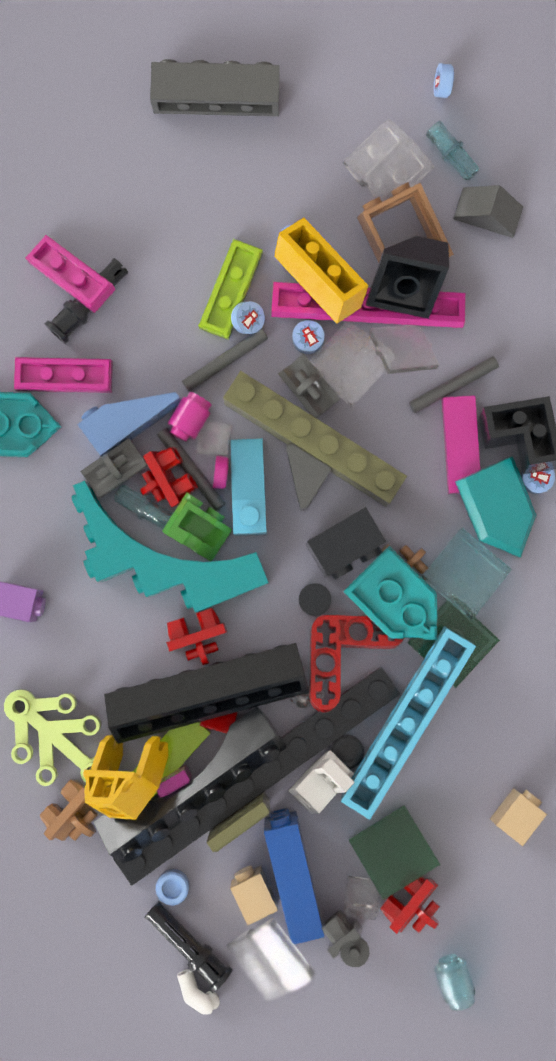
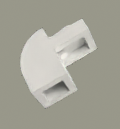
M330 750L313 763L288 791L311 814H319L337 793L347 792L355 783L351 779L354 773Z

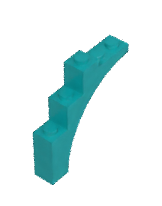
M82 481L72 485L76 493L71 496L78 513H84L88 523L83 526L90 543H96V547L85 551L87 559L83 563L89 577H95L97 582L107 581L135 569L136 574L132 576L134 585L139 594L144 592L145 596L149 598L184 584L185 589L180 591L187 609L193 607L195 613L269 584L256 552L232 560L211 562L181 560L157 553L134 540L113 521L100 504L88 482Z

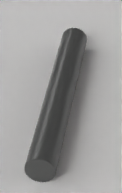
M261 328L257 333L250 335L184 379L182 383L188 392L268 339L266 333Z
M492 356L410 401L411 409L414 413H417L443 397L499 368L496 358Z
M164 428L157 436L167 449L170 447L177 448L183 460V463L179 465L194 478L198 489L214 510L217 511L226 504L176 438L170 433L169 429Z

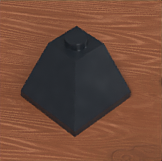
M414 236L385 248L366 300V306L429 319L449 270L448 242Z

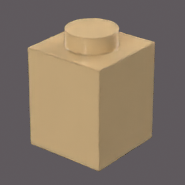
M513 788L491 816L490 820L521 846H524L547 814L538 808L542 802L528 790L521 794Z
M247 866L234 874L235 878L231 880L230 889L247 925L278 911V900L261 866L255 869L252 866Z

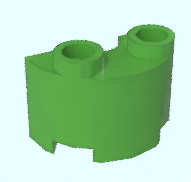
M186 493L162 532L207 560L212 561L232 529L222 523L225 518L223 515L211 507H208L206 512L200 509L203 502Z

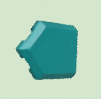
M0 392V456L29 457L61 428V425L31 393Z
M510 456L455 481L479 541L521 558L537 515L514 457Z
M389 545L343 592L389 638L437 640V592Z

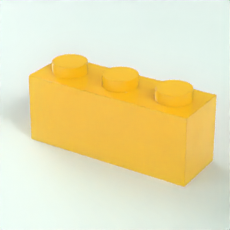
M304 217L279 232L274 257L336 324L362 307L369 285Z

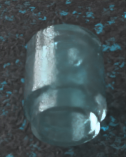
M455 954L443 956L435 966L434 972L444 1002L449 1004L452 1010L467 1009L474 1004V995L476 993L467 962L464 958L458 957Z

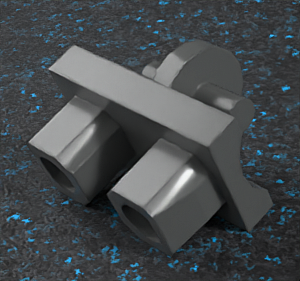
M304 353L278 373L308 413L315 418L321 416L340 401V398Z
M128 438L80 472L88 481L97 497L101 499L148 467V465Z
M338 910L324 922L325 925L321 928L330 940L327 951L333 959L340 952V956L346 965L360 967L366 963L370 954L367 942L361 937L363 927L357 919L350 924L342 911Z

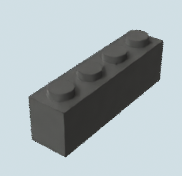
M171 59L151 62L150 101L153 113L279 117L280 65H273L265 61L257 62L256 64H241L237 61H226L222 64L209 63L204 60L180 63Z

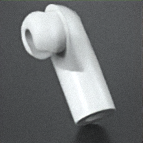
M186 969L177 974L186 1004L201 1014H211L214 1009L218 1008L220 1000L217 993L208 991L205 994L199 990L194 972Z

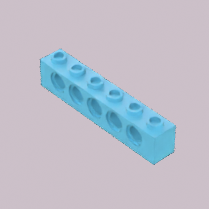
M446 626L443 627L437 640L433 643L354 772V775L351 777L355 783L347 792L342 793V803L370 820L467 663L476 645Z

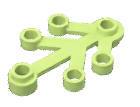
M16 690L10 693L4 702L6 716L15 722L16 746L11 752L13 761L18 764H24L33 757V748L29 744V724H31L38 731L40 768L36 772L37 782L42 786H49L58 777L57 769L54 767V745L81 769V778L86 783V779L83 776L84 769L88 770L92 766L95 757L89 758L62 733L82 732L85 735L92 736L101 729L100 718L96 715H88L83 719L48 721L39 711L57 709L63 714L70 713L77 706L76 697L71 693H64L59 697L35 698L27 690ZM64 697L71 700L72 706L70 709H64L61 706V700ZM18 700L25 704L23 712H18L15 709V703ZM88 719L96 722V729L94 731L86 729L85 722ZM20 747L27 750L28 755L26 759H21L18 756L17 751ZM44 769L51 771V780L46 781L42 778V771Z

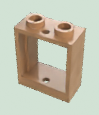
M409 182L391 191L393 197L383 202L380 197L369 201L362 206L364 211L357 217L378 263L385 246L372 219L410 200L427 238L448 242L421 183L410 187ZM448 243V246H449V257H450V256H452V255H454V254H453V252H452V250H451V248H450V245H449V243Z

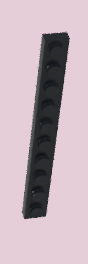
M379 667L341 694L340 701L333 710L329 712L317 711L283 735L281 739L287 748L281 751L274 761L263 764L253 771L251 777L246 781L237 783L225 791L222 798L208 803L198 811L194 818L180 823L170 831L166 838L154 842L145 848L142 854L135 860L124 864L115 858L113 860L130 885H134L400 695V692L383 668Z

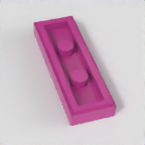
M47 235L25 257L30 265L94 313L116 290L112 283Z
M15 357L14 389L16 391L112 393L113 361L111 359Z
M475 396L442 398L448 494H460L455 481L480 470Z

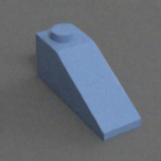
M176 392L106 404L100 408L95 406L82 415V421L77 425L102 457L128 438L132 441L174 410L181 399Z

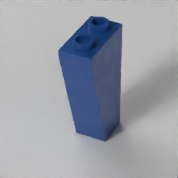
M288 808L272 811L269 813L270 817L265 818L264 835L291 944L294 945L324 938V931L321 929L323 926L297 811L289 812Z

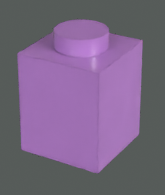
M0 581V616L25 622H36L37 617H41L45 609L46 598L42 597L44 590Z

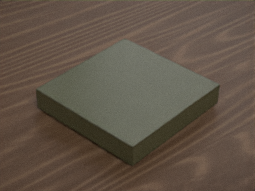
M265 791L210 830L206 843L213 853L221 850L269 815L270 798Z

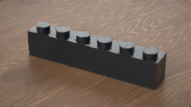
M293 643L279 645L274 649L259 653H249L243 657L225 662H216L196 670L182 671L170 677L152 679L140 685L122 687L114 692L104 694L108 728L116 743L120 744L309 693L297 644Z

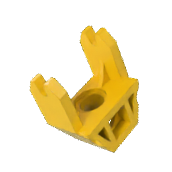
M106 735L99 743L91 770L84 769L83 776L86 779L84 788L85 803L109 818L136 820L160 786L168 759V743L160 742L159 736H152L144 745L136 773L118 771L123 757V743L117 744L113 735Z

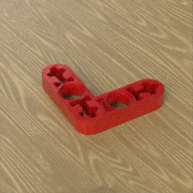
M322 615L316 618L310 631L309 698L313 708L320 712H329L340 701L341 648L394 649L405 638L388 641L387 635L378 634L375 637L376 641H372L374 632L372 624L375 623L368 616ZM323 623H327L328 628L334 630V633L329 635L328 646L335 645V650L328 647L316 649V645L322 646L323 634L317 632V629H321ZM353 624L363 625L367 630L366 638L360 641L354 640L349 634L350 626ZM377 626L375 631L382 630ZM320 655H329L334 660L333 670L330 672L320 671L316 666V659ZM315 677L320 679L335 678V683L332 681L327 683L328 694H333L334 699H330L327 705L322 704V699L316 698V694L322 691V681L315 682Z

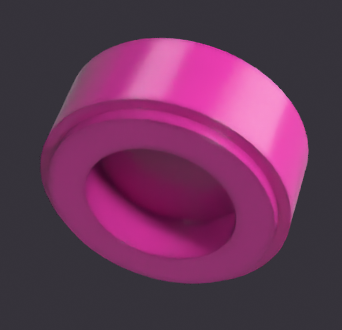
M216 456L213 488H226L229 465L228 457Z

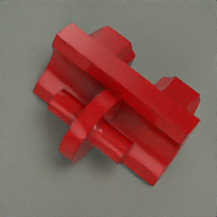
M170 447L160 452L150 451L143 456L150 470L142 474L147 485L140 489L143 496L152 493L157 503L167 499L170 506L175 507L180 504L186 493L192 494L198 489L190 473H186L178 479L173 475L171 469L183 463L176 447Z
M214 608L196 613L201 631L192 634L189 633L185 617L168 622L167 627L170 641L166 643L169 652L195 643L196 648L185 651L187 660L200 657L203 666L210 664L208 654L219 651L216 641L204 645L203 640L227 632L225 623H220Z
M409 871L401 881L400 886L413 896L405 906L394 895H391L380 908L392 923L389 928L396 934L399 931L403 932L415 915L418 916V919L412 927L418 933L421 932L426 924L433 929H436L439 925L438 920L433 916L440 908L439 904L432 900L426 908L422 907L439 885L431 878L425 879L414 871Z

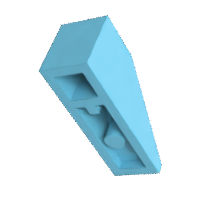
M263 438L231 440L233 534L235 536L267 535Z

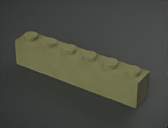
M241 370L223 397L224 405L285 444H294L332 468L331 473L385 507L391 503L407 478V475Z

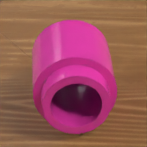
M189 392L187 397H182L167 423L172 427L170 433L184 442H187L188 438L195 440L211 414L209 409L212 404L201 396Z

